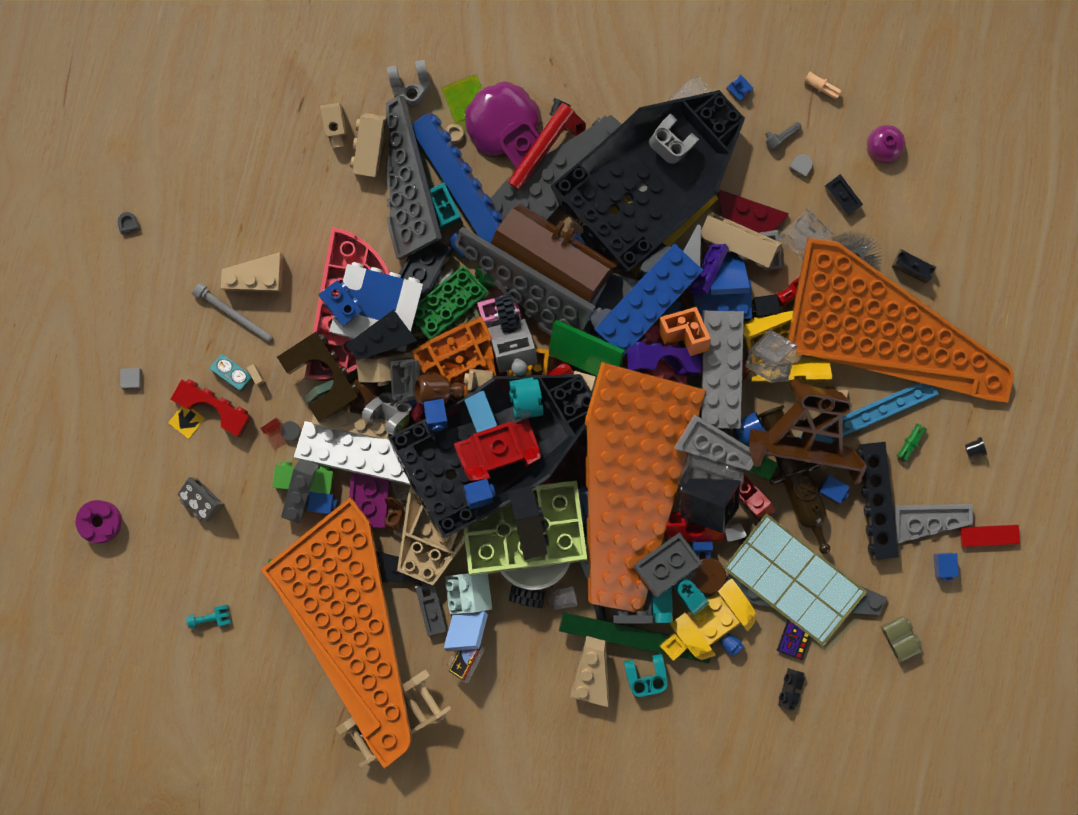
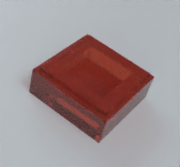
M276 417L260 429L264 434L269 435L281 427L282 422Z

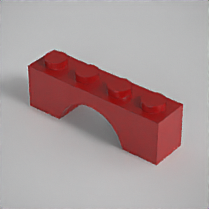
M181 379L170 400L189 410L199 404L208 403L213 405L221 417L220 427L237 437H241L251 419L247 415L249 411L240 406L237 409L230 406L232 402L223 397L220 400L214 397V392L207 388L204 390L197 388L198 383L190 379L187 382Z

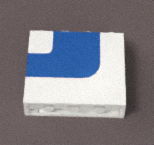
M352 262V265L347 264L343 282L350 290L349 296L352 299L356 298L362 305L360 308L362 314L345 327H342L333 316L330 334L354 339L393 309L411 332L423 284L419 283L420 280L411 277L406 280L401 278L400 274L390 272L389 275L384 274L381 269L371 267V270L363 268L364 265ZM346 308L344 311L346 313L351 312V309ZM407 346L396 349L395 351L405 353Z

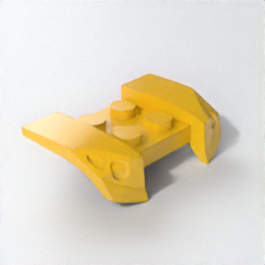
M733 579L729 580L720 590L707 599L709 604L696 615L691 612L684 613L670 623L685 646L700 660L716 656L710 646L738 625L742 624L748 632L757 620L755 610Z

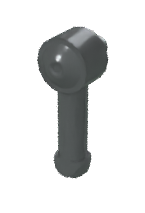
M796 122L779 135L772 134L770 131L765 134L767 138L766 144L770 150L778 149L782 141L801 129V124Z

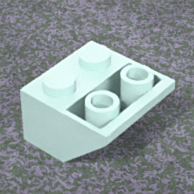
M469 573L445 576L449 614L473 613L492 609L488 574L470 576Z

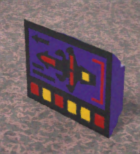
M788 619L777 651L802 660L811 636Z

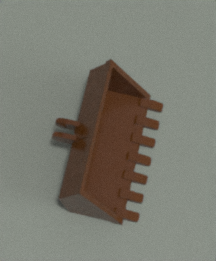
M522 204L512 208L496 229L491 244L592 304L617 267V264L574 238V228L571 227L567 232L563 231L564 222L560 221L555 226Z

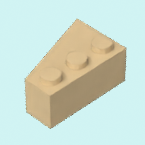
M365 113L360 116V119H357L356 130H358V137L354 138L353 149H356L355 157L352 156L350 164L354 174L371 177L378 175L382 154V141L385 138L384 126L386 116Z
M279 252L222 269L221 289L230 292L282 293L283 255Z
M405 352L383 357L376 356L359 362L356 360L359 382H377L378 386L389 385V381H391L390 361L406 357L415 358L412 352ZM420 369V376L426 374Z
M586 636L570 697L608 707L609 689L606 643L604 640Z

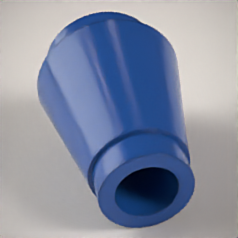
M727 633L718 640L728 655L731 654L733 657L744 647L741 643L742 641L730 633Z

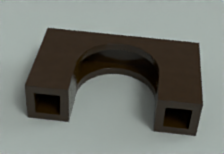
M314 332L277 356V359L289 375L313 361L324 362L331 368L334 379L330 391L308 406L317 421L322 423L360 398L358 395L360 390L354 382L352 384L347 378L350 376L344 366L340 368L337 361L339 358L334 350L329 351L326 345L329 342L325 336Z

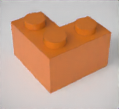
M697 307L660 317L658 331L664 345L683 340L690 356L709 351L711 338Z

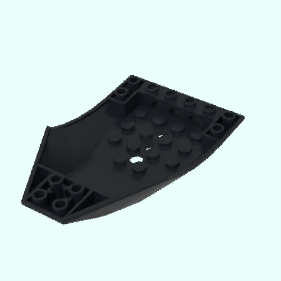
M720 90L639 107L612 134L550 187L562 210L607 259L617 264V267L629 272L717 194L745 117ZM669 114L677 119V122L669 131L683 142L691 133L699 138L690 151L677 163L673 164L662 158L649 144V140L655 130ZM637 183H646L647 190L639 191L636 186ZM630 195L632 202L626 203L623 200V196ZM615 206L618 208L619 214H611L609 207Z
M581 374L493 376V378L464 396L461 400L445 408L447 428H444V430L439 432L428 431L425 418L388 437V440L398 463L434 528L443 538H446L510 504L508 491L531 486L533 489L551 477L587 427L585 419L593 393ZM537 377L542 396L541 404L539 405H543V416L526 419L530 422L542 457L527 467L522 460L488 472L490 476L488 483L489 485L492 484L495 490L493 503L470 510L464 494V485L480 480L470 481L454 447V443L469 439V437L477 433L464 400L478 392L484 391L497 426L510 421L511 423H516L525 419H514V405L510 400L509 382ZM453 471L457 476L455 479L449 480L445 476L446 473Z

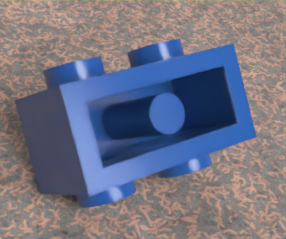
M336 280L318 295L341 326L345 327L362 314L360 310L362 305L356 298L352 299L349 296L350 290L344 282L340 284ZM333 293L339 294L338 297H333L332 295ZM350 308L351 312L346 313L344 310Z

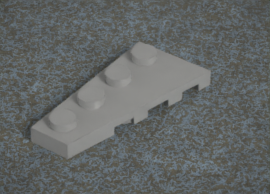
M695 414L674 447L680 451L689 452L749 471L754 465L748 446Z
M894 505L897 544L973 524V505Z

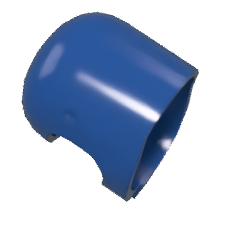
M756 411L741 419V428H733L736 439L746 446H749L751 428L765 431L760 418L757 417Z

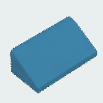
M484 391L478 392L464 400L477 433L497 426Z

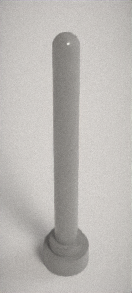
M200 282L194 288L193 296L198 299H206L265 341H272V336L209 293L206 285Z

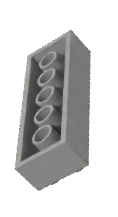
M702 311V320L711 341L709 351L701 353L703 373H701L700 388L706 391L700 408V418L716 428H741L744 311Z

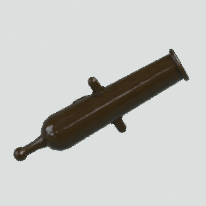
M784 405L758 414L757 417L762 419L765 431L769 432L785 415L783 411ZM791 429L785 434L794 436ZM775 456L780 472L779 475L772 477L769 483L771 485L780 482L784 483L797 521L801 526L813 531L820 546L819 551L822 554H828L831 548L827 544L822 530V525L827 516L826 508L818 492L817 485L811 476V470L819 468L821 464Z

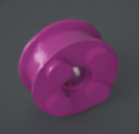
M93 500L87 502L79 509L75 521L76 528L80 536L89 542H109L120 532L122 516L118 508L112 503ZM100 516L103 519V524L97 527L95 520Z

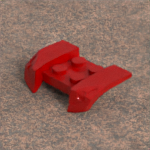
M528 419L516 423H511L510 421L475 433L469 439L454 443L461 466L470 481L489 480L488 472L522 460L527 467L542 457Z

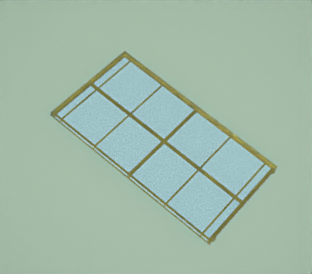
M767 513L723 568L822 646L826 644L867 593L866 590Z

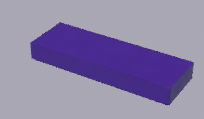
M726 244L710 245L700 266L703 271L693 281L689 289L692 295L708 294L728 252L729 247Z

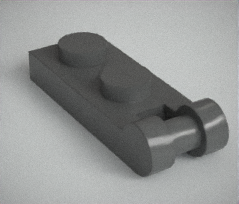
M415 583L427 636L447 632L435 584ZM430 590L431 595L424 597L423 591Z

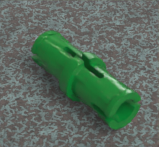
M916 423L911 434L905 438L904 445L896 455L899 459L902 458L903 461H908L913 450L918 448V442L925 431H927L925 427L919 431L922 425Z

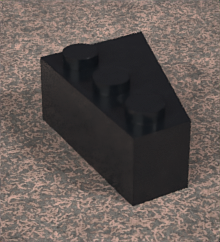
M393 309L348 342L346 346L359 362L417 343V340Z
M528 486L508 491L524 560L548 554L546 546L550 544L547 534H543L547 532L545 522L541 521V519H544L542 508H537L532 487Z

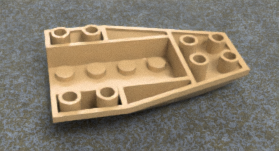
M453 471L446 473V478L449 480H453L457 476ZM411 486L408 493L397 571L434 585L465 543L464 529L443 538L434 528Z

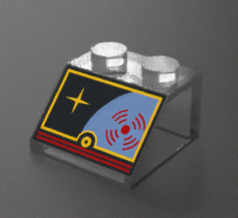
M481 643L479 649L459 650L456 656H451L447 664L450 667L448 672L468 684L487 645Z

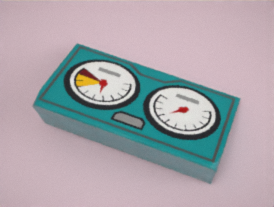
M223 354L209 368L239 391H243L252 379L247 371Z

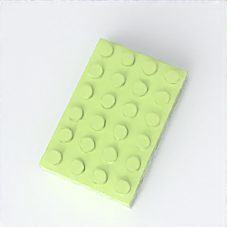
M577 481L538 485L532 489L537 508H542L544 519H541V521L545 522L547 530L543 534H547L550 544L546 546L548 553L546 555L524 560L511 503L464 528L469 575L587 561Z

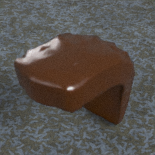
M386 497L385 502L388 507V513L384 525L390 530L399 529L405 515L404 506L396 499Z

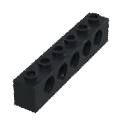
M886 442L860 444L857 453L867 465L862 477L864 487H861L862 498H865L866 501L863 511L864 516L868 519V525H866L867 537L870 536L868 553L875 560L899 557ZM871 457L877 461V465L874 468L868 464V460ZM873 476L879 479L877 487L871 485L870 480ZM876 495L881 498L879 506L873 504V498ZM877 515H881L883 517V523L881 525H877L875 523V517ZM879 534H883L886 538L882 545L877 542Z

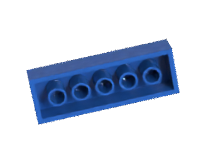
M674 243L594 329V333L603 341L625 350V355L627 348L634 346V343L664 314L702 273L703 269Z

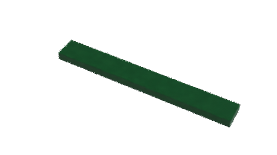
M562 612L559 626L560 632L583 637L589 636L606 642L662 654L666 653L659 646L671 636ZM688 648L678 656L689 660L710 663V658L700 660Z

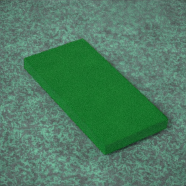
M463 265L418 303L413 324L430 340L444 333L476 306L477 303L488 296L489 291Z
M556 320L553 323L549 355L595 376H598L601 362L622 367L625 350L561 321Z

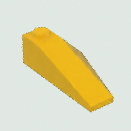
M793 311L756 317L743 322V348L752 366L770 359L774 356L776 350L782 346L784 348L787 346Z
M812 356V358L750 378V383L791 382L795 378L797 380L800 379L802 382H827L832 379V372L829 360Z

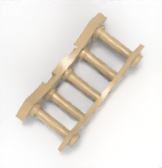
M426 669L402 684L404 699L420 722L410 729L411 735L435 720L437 723L447 717L445 713L451 709L448 706L440 710L424 685V680L430 676ZM411 688L418 689L434 715L429 718L425 717L411 695ZM351 717L335 729L339 735L345 731L347 734L350 733L366 758L358 765L360 768L365 765L370 767L378 762V760L357 731L358 727Z

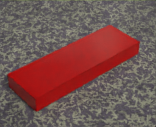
M1019 525L960 527L961 547L1020 544Z

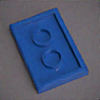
M727 252L710 288L711 295L750 293L744 259L738 257L737 253Z

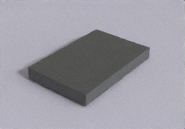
M679 532L632 567L654 597L657 598L699 568L703 563Z

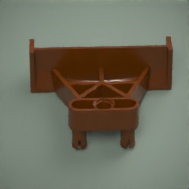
M793 379L790 382V388L795 392L794 396L797 402L769 432L752 428L750 430L749 446L754 465L760 467L764 455H771L849 469L850 477L854 484L859 485L867 465L853 447L843 445L842 416L851 412L852 404L833 385L832 387L828 385L823 389L803 385L800 379ZM808 410L822 413L812 419ZM790 429L803 431L801 438L785 434ZM816 434L832 437V443L814 439Z

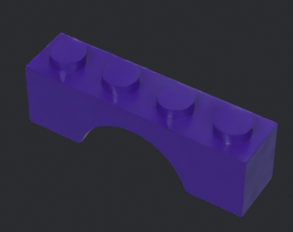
M636 342L634 346L627 348L629 370L645 373L656 369L658 361L662 359L670 364L675 375L694 376L703 373L702 354L690 356L686 346L678 348V345H667L664 347L661 343L646 345V342Z

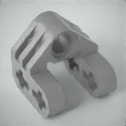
M425 60L415 61L420 85L412 84L402 88L397 66L387 67L393 96H405L406 104L411 107L418 106L431 89ZM410 93H416L417 97L414 99L408 98V95Z

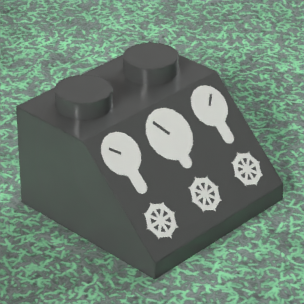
M189 477L177 494L181 498L179 501L186 508L190 506L195 511L193 513L194 516L200 521H209L225 505L198 478Z

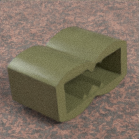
M900 616L880 626L899 662H903L922 652L920 649L922 643L917 635L914 636L911 629H913V626L908 618L905 619Z

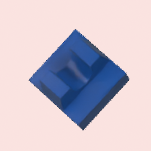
M740 74L726 89L740 102L753 90V87Z
M692 542V550L698 558L699 553L702 551L705 552L706 558H711L713 542Z

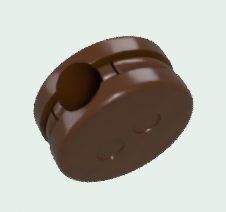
M702 558L700 560L703 564L689 574L690 581L702 593L712 594L720 590L725 584L726 570L718 560Z

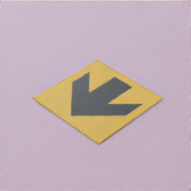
M181 406L168 423L189 439L205 418L193 408L189 410Z

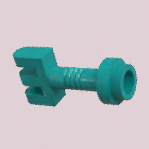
M228 604L214 607L215 613L199 617H194V614H190V617H186L188 629L192 628L194 630L197 629L196 625L217 621L218 626L231 624L230 619L224 621L222 617L230 616L229 612L221 614V610L227 609Z

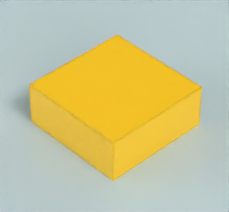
M675 633L659 646L672 661L687 649Z

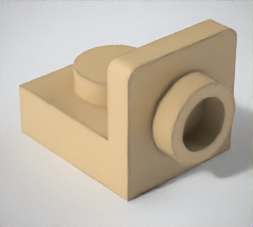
M469 369V374L465 373L464 385H467V390H475L492 378L493 371Z

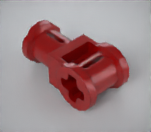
M799 278L792 281L787 286V289L780 293H775L782 308H785L787 303L796 298Z

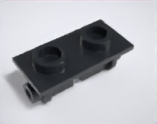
M788 668L784 676V684L779 695L778 706L788 710H795V707H798L801 694L796 693L795 690H802L805 680L804 672Z

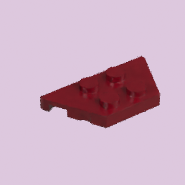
M723 190L718 192L721 216L758 233L774 230L789 214Z

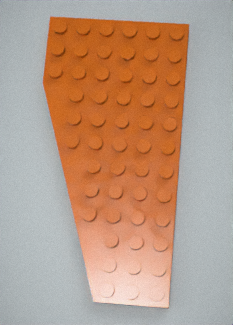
M601 362L585 419V425L587 426L588 602L591 604L636 613L637 611H643L649 588L632 566L662 545L666 523H668L688 454V452L677 450L674 447L693 415H699L706 390Z

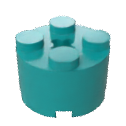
M537 377L510 381L509 395L511 403L513 402L514 419L520 420L543 416V405H539L541 404L542 396Z

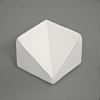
M741 523L727 526L724 536L727 542L745 538L746 533Z

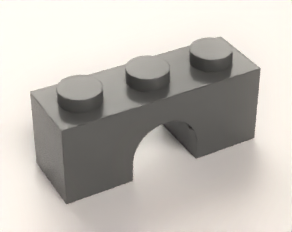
M303 459L298 461L293 469L281 518L298 524L301 522L307 510L308 494L315 480L318 469L317 464Z

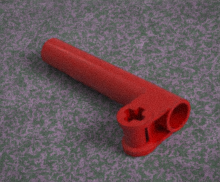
M561 103L507 182L520 191L563 130L570 131L573 135L577 136L586 130L585 121L572 108Z

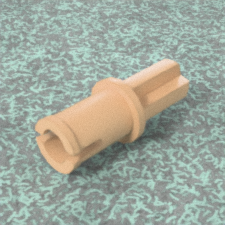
M811 71L804 81L818 89L819 93L822 91L834 99H837L841 94L840 89L826 82L827 79L824 80Z

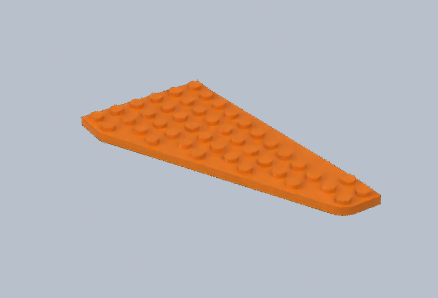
M807 237L787 340V353L813 356L969 394L986 400L1008 403L1014 374L1006 362L839 242Z
M350 497L270 561L261 571L279 594L363 734L362 736L372 753L385 769L407 752L411 745L412 736L371 522L353 498Z

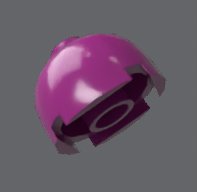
M891 125L877 127L867 138V153L877 163H893L904 152L906 142L903 133Z

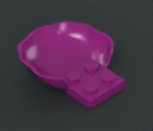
M503 81L494 86H487L481 89L465 110L466 131L474 141L477 150L488 157L494 158L505 153L515 168L518 167L539 136L536 131L541 119L538 105L530 99L528 93L522 87L510 82Z

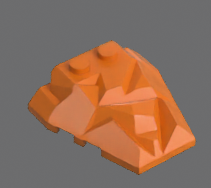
M482 316L436 336L411 351L414 358L419 360V367L424 373H439V375L447 377L450 384L460 382L464 385L465 373L469 374V369L493 371V376H496L491 334ZM464 385V396L474 391L467 390V385Z

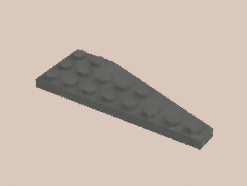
M610 115L546 154L520 191L507 182L510 177L507 178L491 197L493 202L491 205L494 210L500 212L503 217L502 221L512 208L518 207L519 204L548 220L559 207L550 186L603 142L621 123Z

